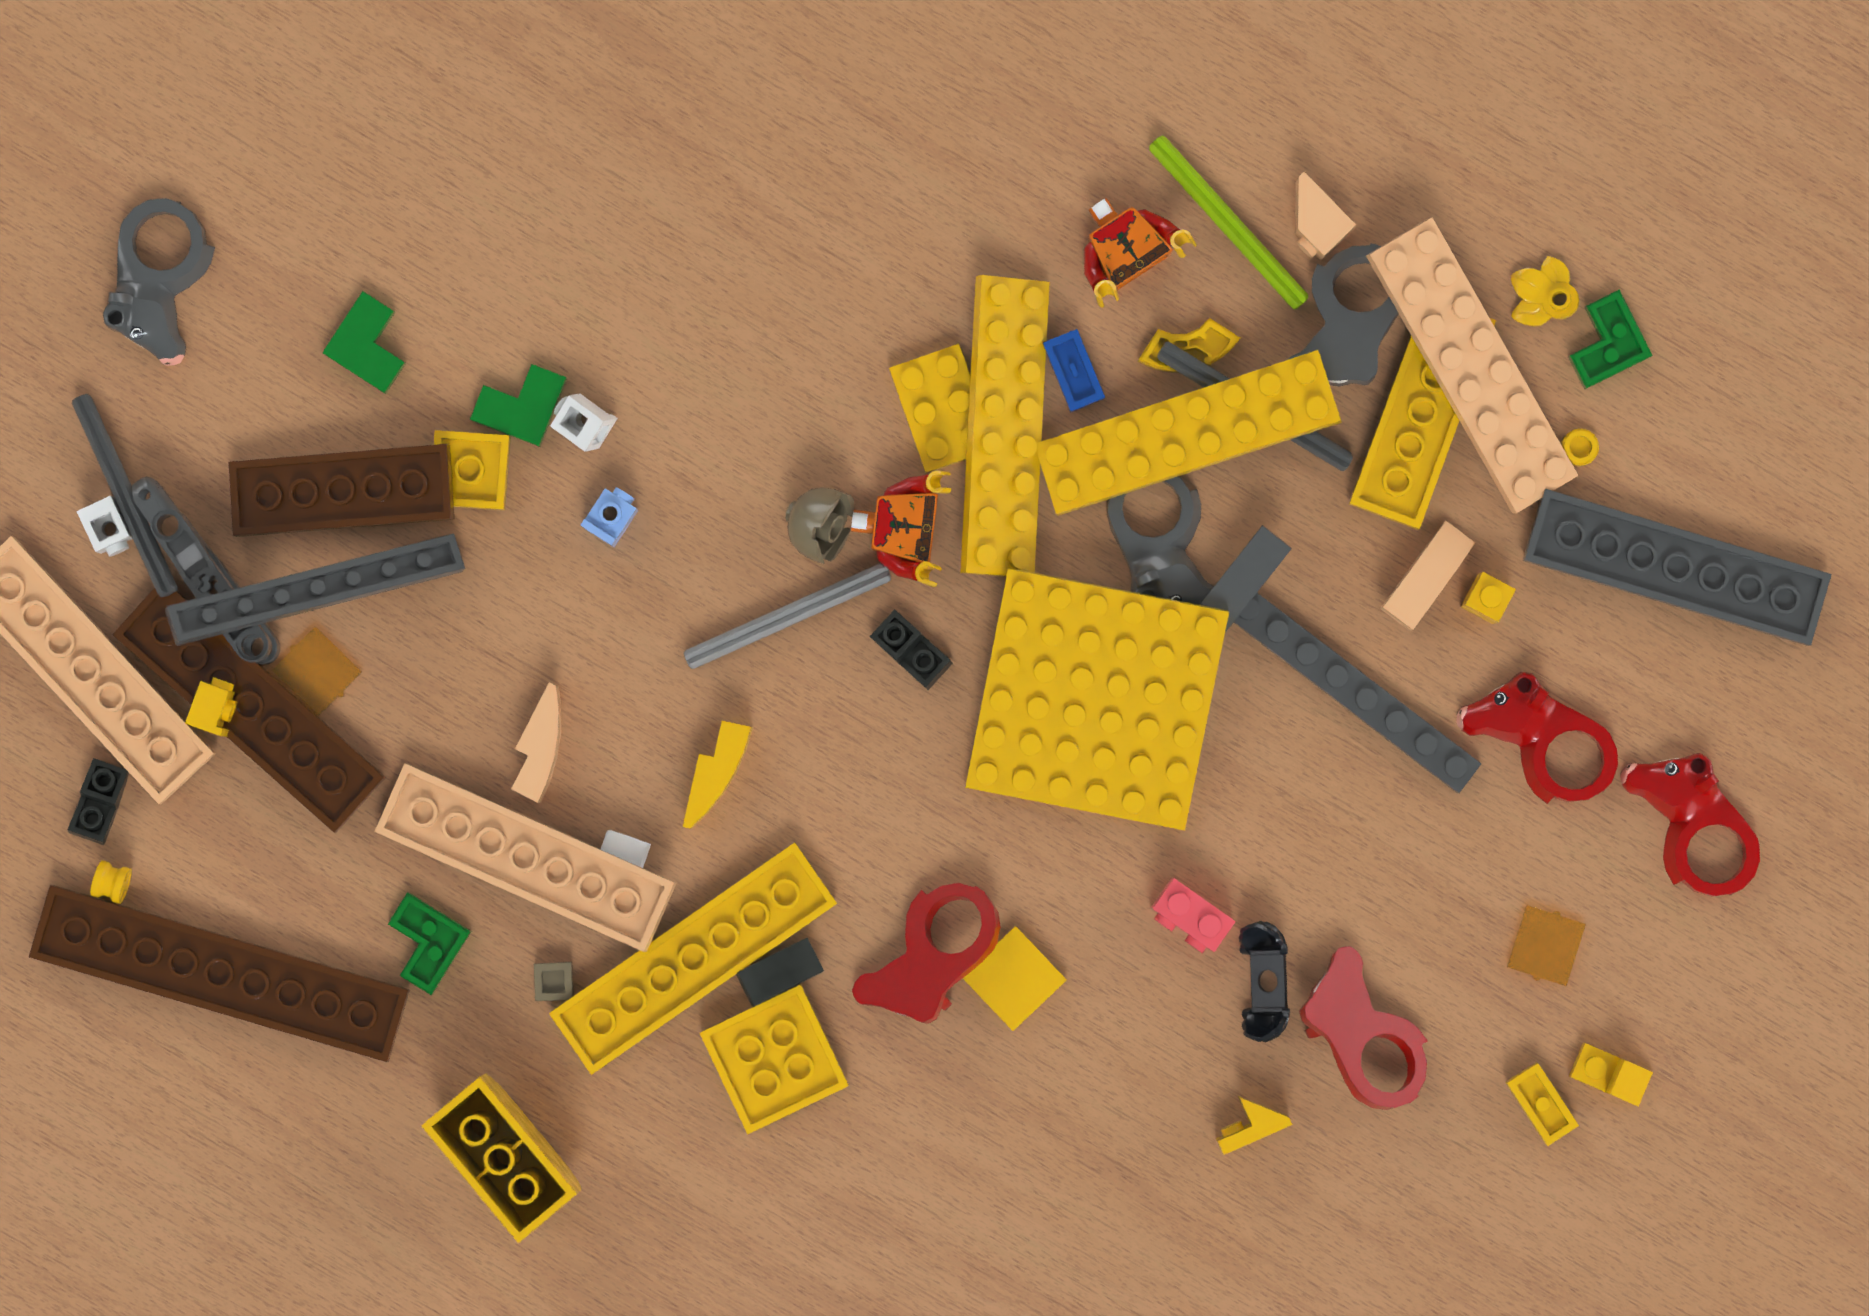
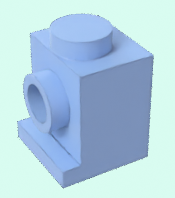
M618 487L613 492L605 488L580 526L615 548L638 512V509L631 505L635 498ZM608 507H614L617 510V517L612 521L604 518V511Z

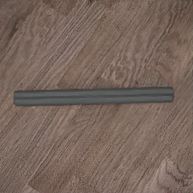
M1165 342L1158 352V360L1202 387L1229 379L1170 342ZM1316 431L1290 439L1340 471H1345L1353 459L1351 452Z
M89 394L76 397L72 400L74 410L153 585L160 597L169 596L176 592L178 587L156 538L152 534L147 519L134 503L132 485L94 401Z

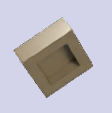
M572 962L534 964L535 1001L569 1000L574 996Z

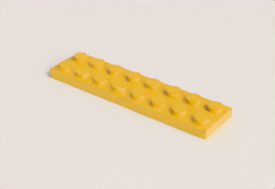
M989 275L976 276L960 573L1006 577L1008 568L1035 573L1040 461L1036 451L1037 443L1042 441L1046 351L1043 342L1047 341L1050 282Z
M1319 350L1038 442L1036 452L1056 515L1059 516L1342 423Z
M794 842L650 943L647 952L639 950L554 1009L549 1015L592 1075L838 903Z

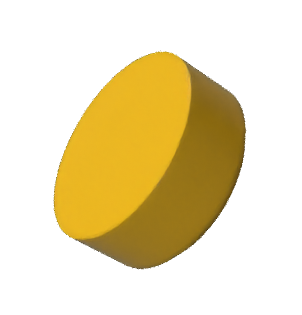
M1574 429L1567 433L1561 441V445L1573 466H1585L1591 463L1598 455L1599 442L1596 436L1587 429Z

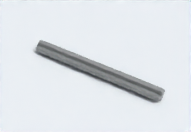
M879 563L689 648L684 652L686 662L691 669H695L881 586L891 580L889 570Z

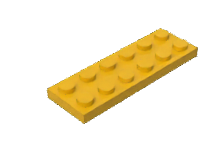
M1490 318L1491 322L1495 326L1496 320ZM1411 335L1349 505L1419 530L1460 420Z

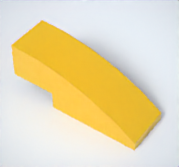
M727 721L721 722L714 757L702 754L698 756L683 827L692 829L708 814L724 794L746 752L752 727Z

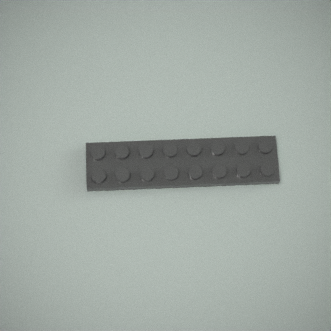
M1545 489L1543 498L1540 500L1523 557L1524 562L1806 646H1811L1832 575Z

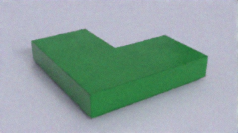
M1620 290L1584 307L1600 341L1571 354L1568 358L1585 390L1653 356Z
M362 291L322 353L384 394L388 392L406 364L376 344V341L395 312Z
M531 364L518 398L483 385L470 420L541 447L567 378Z
M407 892L388 925L419 943L399 976L426 993L433 995L472 931Z

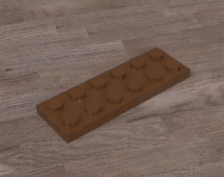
M448 444L228 462L233 536L236 537L455 519L450 445Z

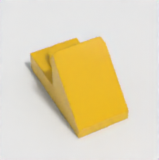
M1583 1042L1569 1077L1639 1107L1653 1072Z
M1238 1096L1249 1124L1243 1126L1241 1121L1222 1128L1221 1132L1223 1135L1215 1139L1221 1152L1225 1155L1293 1124L1287 1115Z

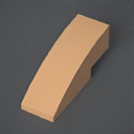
M1445 520L1380 609L1407 630H1413L1456 572L1475 542Z
M548 683L515 748L528 755L511 789L537 803L542 802L550 784L558 757L561 737L559 687L553 683Z

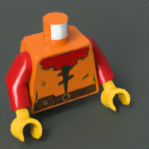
M1105 198L1088 210L1100 228L1088 236L1089 243L1084 248V275L1095 293L1098 306L1103 308L1105 307L1102 299L1104 296L1112 295L1116 301H1119L1117 291L1171 256L1173 252L1171 246L1180 258H1184L1186 255L1181 246L1185 243H1191L1196 247L1197 243L1189 231L1180 230L1168 219L1146 209L1137 211L1134 207H1130L1118 215L1108 199Z
M933 471L929 475L908 477L887 487L883 496H877L876 512L853 511L851 532L873 534L871 549L876 551L878 561L896 576L919 581L930 587L937 586L938 583L929 580V574L932 570L942 571L940 566L930 562L938 494L935 493L948 494L951 492V488H942L940 485L941 478L943 476H950V472Z

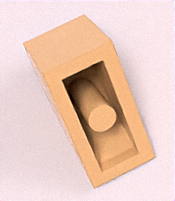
M1303 172L1296 181L1295 235L1299 238L1296 243L1310 258L1316 255L1322 260L1354 229L1356 224Z

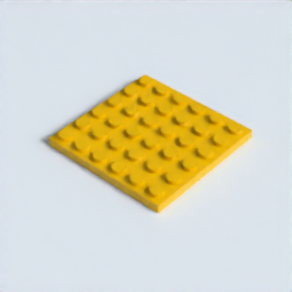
M1008 568L965 788L1185 831L1229 611Z

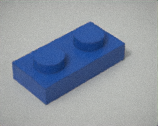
M1078 329L1043 342L1047 357L1070 413L1105 399Z

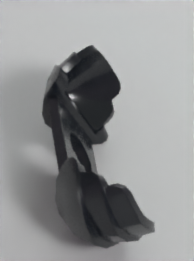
M1259 921L1243 927L1239 935V942L1241 943L1240 953L1250 955L1252 1008H1246L1242 1011L1244 1019L1242 1029L1244 1030L1245 1037L1258 1042H1268L1281 1035L1287 1027L1290 1017L1286 972L1288 947L1283 934L1275 925ZM1266 970L1274 972L1277 976V987L1272 992L1265 991L1260 983L1261 975Z

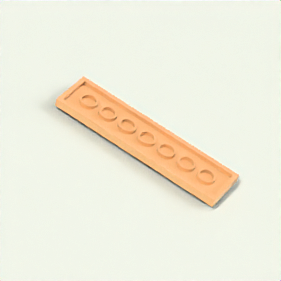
M1433 217L1424 220L1366 255L1512 514L1520 512L1543 498L1545 489L1554 491L1579 476Z
M10 536L0 546V634L158 804L164 803L216 753L190 725L185 724L184 718L14 536Z
M405 763L374 831L643 952H647L677 884Z

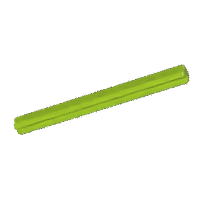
M1163 135L1153 141L1149 146L1150 152L1292 309H1297L1308 299V294L1172 143Z

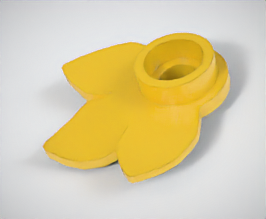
M1547 256L1541 266V271L1534 268H1524L1511 275L1513 288L1518 296L1523 299L1511 314V317L1516 322L1527 326H1541L1551 318L1566 319L1577 311L1580 301L1578 292L1570 285V272L1567 266L1559 259ZM1564 294L1567 296L1565 304L1561 306L1555 305L1553 302L1555 296Z

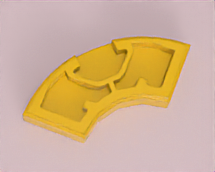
M1211 318L1200 328L1187 334H1171L1158 329L1138 359V362L1156 370L1179 373L1157 358L1163 344L1170 342L1210 366L1224 357L1236 345L1240 337Z

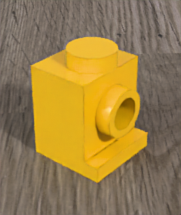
M213 677L211 684L200 681L185 724L218 736L227 737L229 730L222 728L224 721H231L236 709L237 701L232 700L235 694L232 691L234 684Z

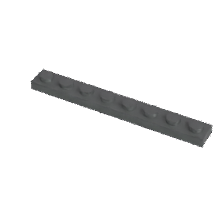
M453 533L166 607L165 612L175 644L178 646L461 573L465 566Z
M1256 593L1233 622L1457 794L1462 791L1480 767L1481 763L1258 593Z

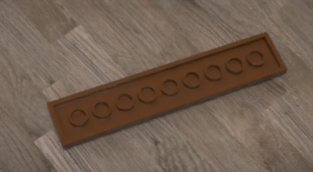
M50 885L29 953V957L384 1062H389L410 989L55 885Z

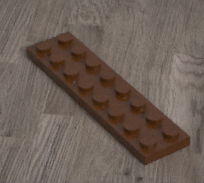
M154 587L112 635L190 705L193 703L200 681L211 684L213 677L234 684L232 691L235 694L232 700L237 701L236 709L231 721H224L222 728L229 730L227 738L331 831L337 833L386 777L257 662L251 663L240 658L223 634L176 646L165 609L167 606L188 600L178 591L169 596L160 597Z

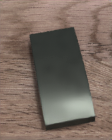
M895 609L870 636L873 641L927 690L953 664L947 656Z
M93 758L80 790V800L67 829L70 834L102 845L105 844L129 775L126 769Z
M805 938L738 972L736 976L751 1006L754 1007L822 973L824 969L808 938Z

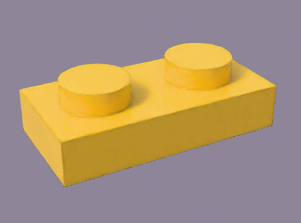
M1535 1062L1505 1082L1546 1146L1551 1145L1579 1126L1539 1063Z

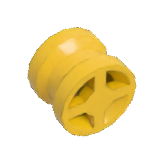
M101 860L92 880L91 896L99 898L104 895L110 897L112 902L121 904L129 888L132 869L128 867L114 868L110 862Z

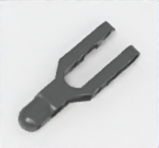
M146 476L132 485L134 503L149 522L152 534L170 557L180 576L197 599L213 595L210 591L214 587L218 593L240 588L224 564L204 542L188 518L180 512L158 481ZM150 492V498L146 499L147 494ZM170 516H174L178 521V530L175 534L166 536L162 531L163 521ZM216 579L218 582L213 586L211 582ZM266 623L223 634L237 655L245 661L268 665L279 656L280 643ZM261 638L263 650L259 655L255 656L252 646L256 639Z

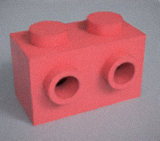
M1175 878L1170 879L1151 906V909L1157 912L1154 920L1171 932L1176 926L1188 934L1184 941L1201 953L1206 948L1215 952L1236 922Z

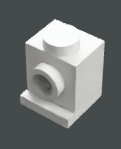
M582 394L565 396L554 409L556 417L550 427L586 452L600 448L618 418L613 414L606 413ZM582 415L588 418L585 425L581 421Z
M110 495L76 511L95 552L100 554L107 552L108 556L111 557L129 548L127 541L133 538L113 496ZM113 522L116 525V532L112 536H107L104 528L106 524Z

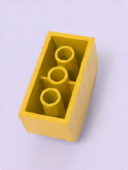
M488 1074L477 1078L421 1125L518 1243L582 1190L577 1178L507 1092Z

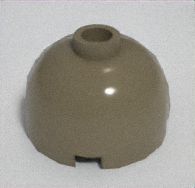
M819 487L812 488L801 495L797 501H793L789 505L785 517L788 522V535L790 542L800 554L821 564H825L823 559L831 562L836 558L851 531L850 528H844L847 516L853 517V511L855 510L852 496L836 489Z

